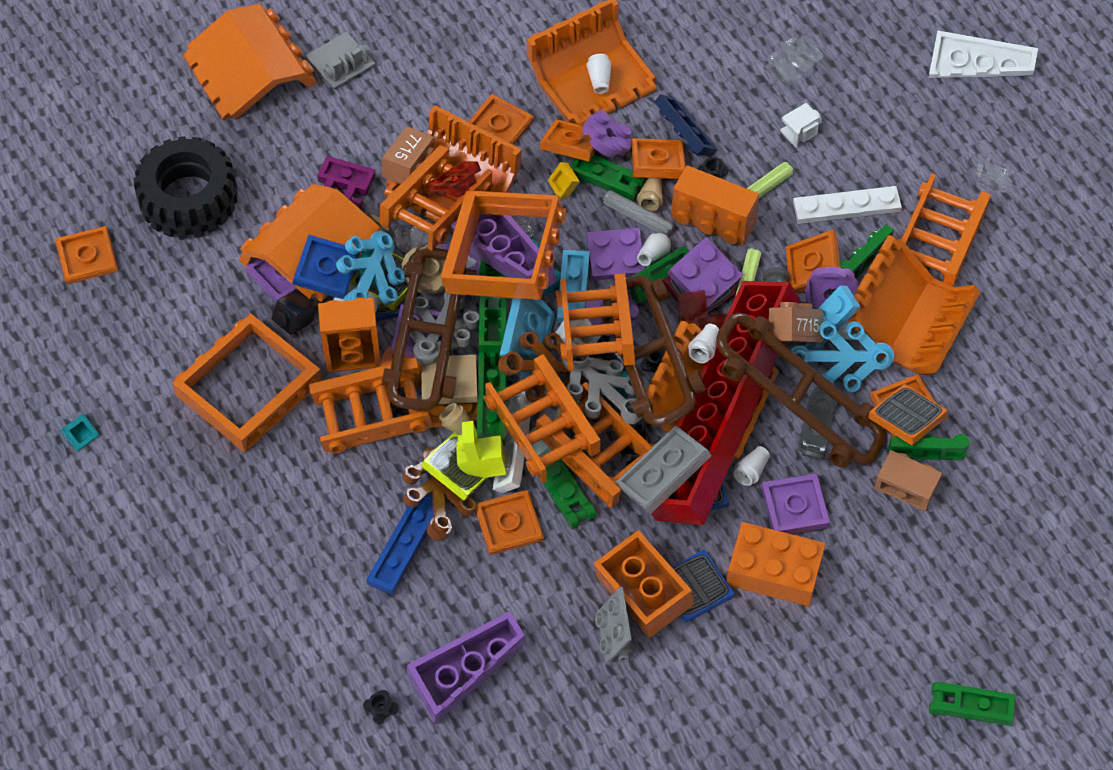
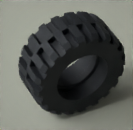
M183 136L178 137V140L171 141V139L163 141V145L154 146L150 149V154L146 153L140 160L141 164L135 170L134 188L143 218L147 223H151L152 228L160 232L163 229L164 235L173 237L174 234H178L179 238H187V235L194 234V238L202 236L201 232L206 230L209 233L216 230L218 223L222 226L228 220L227 214L232 215L235 209L234 203L236 204L238 200L235 173L230 158L226 156L225 151L221 147H215V143L208 140L202 142L201 138L198 137L186 139ZM198 177L208 182L203 190L192 196L174 197L164 193L165 189L172 182L180 178Z

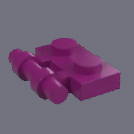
M327 156L317 177L318 182L324 183L323 186L345 189L346 191L343 195L361 209L363 200L355 196L357 193L367 196L376 177V171Z

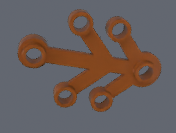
M528 331L522 334L519 342L524 349H532L538 356L544 354L557 375L559 373L568 374L562 382L567 387L570 380V371L565 368L563 362L558 361L549 352L556 350L561 356L560 344L563 343L561 337L557 333H550L543 338L542 344L534 332ZM527 337L530 338L531 344L528 343ZM550 338L553 339L554 345L550 342ZM509 352L500 358L498 367L501 373L513 376L520 371H534V360H523L518 353ZM581 374L580 382L588 380L583 374ZM538 384L525 391L527 400L533 403L543 398L546 389L543 385L539 386ZM532 390L536 391L537 397L533 395Z
M438 447L425 449L422 454V462L416 466L409 465L405 468L402 474L404 482L414 485L418 482L421 475L428 472L421 465ZM431 475V479L418 488H409L403 500L406 505L416 507L424 497L432 492L434 517L427 526V533L432 539L443 541L448 537L452 529L451 521L445 513L444 496L457 507V511L463 516L471 515L476 507V503L470 497L465 501Z

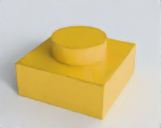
M561 162L547 180L555 194L559 195L560 200L568 198L580 182L569 163Z

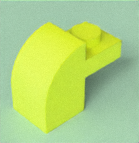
M462 422V434L458 435V442H456L458 467L468 475L483 478L507 475L506 454L501 436L478 439L474 422Z

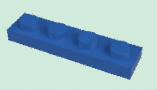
M432 493L424 497L418 506L407 507L366 579L367 585L390 595L394 594L427 535V526L430 520L434 517Z

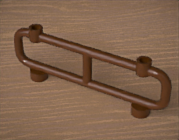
M428 248L422 249L416 254L413 262H407L405 278L410 279L391 369L384 368L382 385H387V397L390 402L404 409L428 411L434 409L442 397L449 399L454 397L457 377L446 376L461 295L450 294L445 325L412 319L424 261L428 258L446 260L447 249L434 248L432 251ZM465 265L463 275H476L477 270L466 269ZM410 330L442 335L431 396L426 400L406 398L398 394Z
M636 275L626 279L627 290L637 286L643 287L661 337L634 349L635 361L666 348L685 402L680 407L664 414H654L653 406L648 398L635 362V365L625 366L637 398L636 401L631 403L638 418L643 416L646 422L653 426H664L688 415L695 407L696 395L707 390L698 370L687 374L660 304V302L671 298L663 279L660 278L651 282L645 276ZM611 299L603 300V306H612V303H614L611 302ZM613 317L602 318L604 324L609 322L611 324L614 323V320H619L613 319Z
M744 313L731 314L723 323L716 337L717 347L727 359L721 368L723 375L732 381H740L743 375L746 374L833 445L828 458L835 466L846 468L851 460L859 465L873 463L881 452L886 440L883 427L869 419V411L874 407L869 403H861L859 406L768 332L770 322L766 318L758 316L754 320ZM736 324L745 326L752 338L762 340L803 374L791 396L729 346L727 339ZM812 382L854 415V420L857 424L867 426L873 431L875 439L866 454L858 452L800 404Z

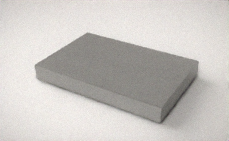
M674 426L622 475L615 484L621 491L651 514L712 455L687 433Z

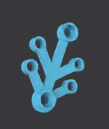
M376 231L367 240H361L357 236L351 237L345 243L348 253L356 255L360 251L371 250L372 254L370 257L357 259L344 255L337 261V269L343 274L353 270L365 269L356 290L348 293L343 301L354 300L360 297L367 299L366 294L374 278L379 290L380 301L385 305L392 304L397 300L398 295L394 288L388 286L380 264L381 260L383 259L388 271L387 279L390 284L398 286L406 279L404 271L396 267L392 256L395 248L393 239L384 231Z
M830 321L821 323L819 332L824 339L830 340L839 350H808L802 343H794L788 347L795 354L803 353L804 357L802 359L806 363L837 362L825 374H821L833 385L834 381L853 363L865 362L854 374H848L844 377L843 385L849 392L858 391L861 387V381L874 369H886L894 360L892 348L886 343H875L864 332L863 326L857 321L850 322L846 327V332L851 339H858L866 350H855L837 332L835 325ZM825 327H832V332L824 334L823 330ZM853 327H860V331L857 334H851ZM884 353L885 358L883 360H876L878 354ZM851 379L857 380L853 387L847 386L848 381Z

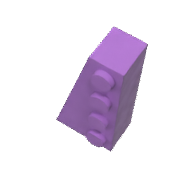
M480 214L469 253L508 278L531 279L539 248L510 215ZM456 221L455 223H453L452 225H450L453 233H454V230H455V226H456L457 221ZM549 267L548 287L557 282L553 267Z
M511 611L407 665V676L435 724L523 647L525 635Z

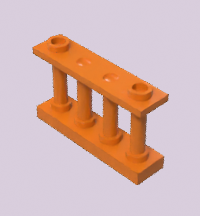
M439 145L380 204L379 224L389 228L396 220L401 219L428 234V249L432 251L439 243H444L448 234L452 231L450 225L458 220L465 193L463 194L436 179L440 175L447 174L470 186L467 191L492 192L493 171L488 169L477 179L450 165L448 161L449 149ZM432 189L456 203L450 209H447L421 194L425 190ZM417 204L441 218L433 225L408 212L406 209L410 205Z
M931 173L928 182H922L918 192L920 200L902 240L908 246L912 237L950 251V254L953 255L951 261L947 259L942 261L911 250L924 266L941 271V275L945 276L944 283L954 286L987 211L991 194L981 191L977 200L972 199V201L963 199L935 189L936 175ZM932 198L968 211L967 214L970 215L969 220L964 219L961 221L927 209L925 206L928 199ZM921 217L959 231L958 234L962 236L960 240L955 239L952 241L918 229L916 226Z
M625 273L614 274L615 285H611L608 289L567 292L566 279H560L561 290L556 291L557 307H563L566 343H561L560 346L562 360L568 361V371L574 370L573 356L617 352V355L623 354L624 366L635 365ZM611 299V302L617 301L612 303V306L568 310V303ZM603 317L619 319L614 320V323L570 327L571 320ZM615 334V337L621 336V338H616V341L580 345H572L571 338Z
M544 354L534 359L532 375L497 393L491 382L485 384L486 396H484V401L490 411H496L527 459L525 463L533 477L537 475L541 483L547 481L546 466L576 450L586 449L590 457L600 453V438ZM537 384L545 387L547 390L545 397L512 414L504 404L506 400ZM550 406H557L561 411L560 418L527 435H524L517 424ZM565 427L567 429L572 428L576 434L574 436L575 439L541 457L537 455L531 446Z
M412 358L403 361L399 385H403L406 398L417 399L414 383L422 379L417 359ZM392 364L309 384L310 393L315 405H323L329 435L321 436L320 442L325 453H340L346 448L411 432L420 433L427 428L433 427L428 411L420 412L409 409V415L393 418L390 400L387 397V385H382L384 368L391 369ZM377 392L383 421L366 425L360 396ZM349 398L356 428L340 432L334 403L335 401Z
M586 382L582 384V401L577 404L582 413H584V406L586 401H588L589 385ZM600 393L599 402L602 406L598 416L600 420L592 425V428L599 435L609 427L620 438L595 458H589L581 449H578L561 458V460L611 509L619 503L621 489L615 482L654 445L649 444L626 423L604 400ZM544 414L537 419L535 430L554 420H551ZM563 429L542 439L551 450L573 440V438L570 439L563 432ZM627 446L634 449V452L640 455L614 477H608L601 470L605 463Z

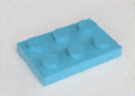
M513 298L501 346V357L509 352L518 353L523 360H534L539 357L532 349H524L520 345L519 338L522 334L532 331L543 344V338L551 333L555 313L542 300ZM527 337L528 343L531 344L530 338ZM519 372L525 378L532 375V372Z

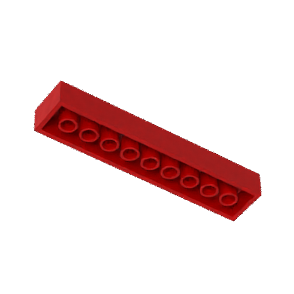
M742 281L725 320L731 314L744 313L754 320L760 316L769 321V308H780V302H796L797 304L802 302L790 282ZM736 324L727 339L729 346L769 378L779 354L762 340L752 338L745 326ZM717 344L714 357L704 364L700 373L707 391L696 395L694 409L688 415L679 419L676 425L704 446L712 456L651 513L656 521L694 525L705 524L764 390L746 374L743 375L740 381H732L726 378L721 368L727 359L721 354Z

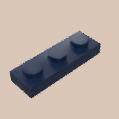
M660 94L654 101L660 108L659 113L674 125L675 133L687 141L689 150L697 156L710 157L714 155L718 149L676 98Z

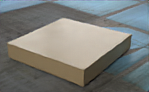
M476 354L450 356L446 376L457 377L453 399L442 397L439 404L478 402ZM437 360L430 365L421 364L422 400H426L431 396Z

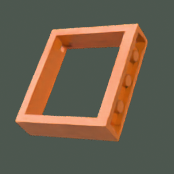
M466 191L440 277L446 293L541 300L543 289L548 287L549 267H552L554 264V248L560 242V226L566 219V208L562 207L559 195ZM480 214L547 218L531 279L463 275Z
M250 313L245 319L239 320L227 335L220 337L210 350L205 354L199 355L192 366L186 371L180 372L172 382L175 395L245 453L310 393L309 384L322 381L320 368ZM254 332L301 370L302 373L239 429L192 390L191 387Z

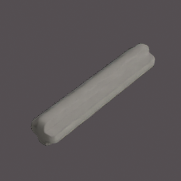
M609 190L603 198L605 205L657 233L665 234L668 237L674 229L672 222L612 190Z

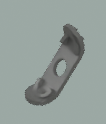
M817 387L811 393L807 410L831 429L837 401ZM804 422L798 450L803 456L809 455L811 459L815 457L817 460L825 459L828 441L821 435L813 434L809 429V425Z

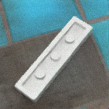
M896 186L793 198L798 224L901 212L902 208Z
M524 391L508 399L506 407L512 414L532 402L527 400ZM530 417L517 423L524 435L529 433ZM506 427L504 450L506 454L507 475L495 476L493 490L499 493H505L520 487L525 458Z

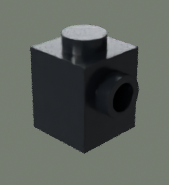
M296 289L277 300L271 319L288 334L292 335L313 321L318 303L312 298H307L301 291Z

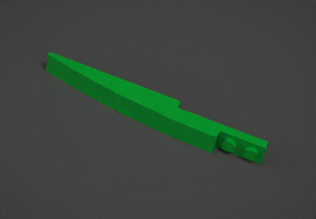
M481 260L480 276L506 277ZM480 296L478 439L501 436L503 446H505V425L495 410H489L484 401V396H486L485 384L491 382L497 393L506 388V375L500 372L498 364L501 358L500 351L507 325V298Z

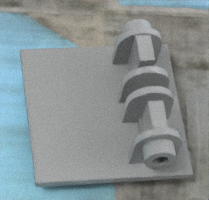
M348 32L341 34L305 55L307 60L333 89L376 65L368 56L370 54L368 46L358 45Z
M619 587L597 611L595 619L596 625L600 628L601 632L600 651L605 656L606 664H609L615 657H618L620 662L628 661L630 659L629 656L632 654L630 647L632 639L623 587Z

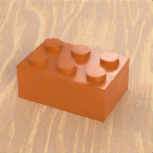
M686 165L673 188L671 217L675 218L682 225L690 224L699 228L704 234H715L722 237L729 244L737 243L743 246L756 223L759 193Z
M360 297L354 300H331L326 303H318L320 333L327 373L380 367L381 358L374 299Z
M742 522L728 568L726 582L732 587L810 607L825 543Z
M639 530L593 563L597 579L611 595L619 587H623L627 614L648 638H651L694 605L693 593L690 587Z

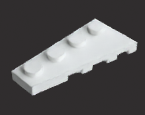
M937 31L928 78L1033 75L1038 48Z

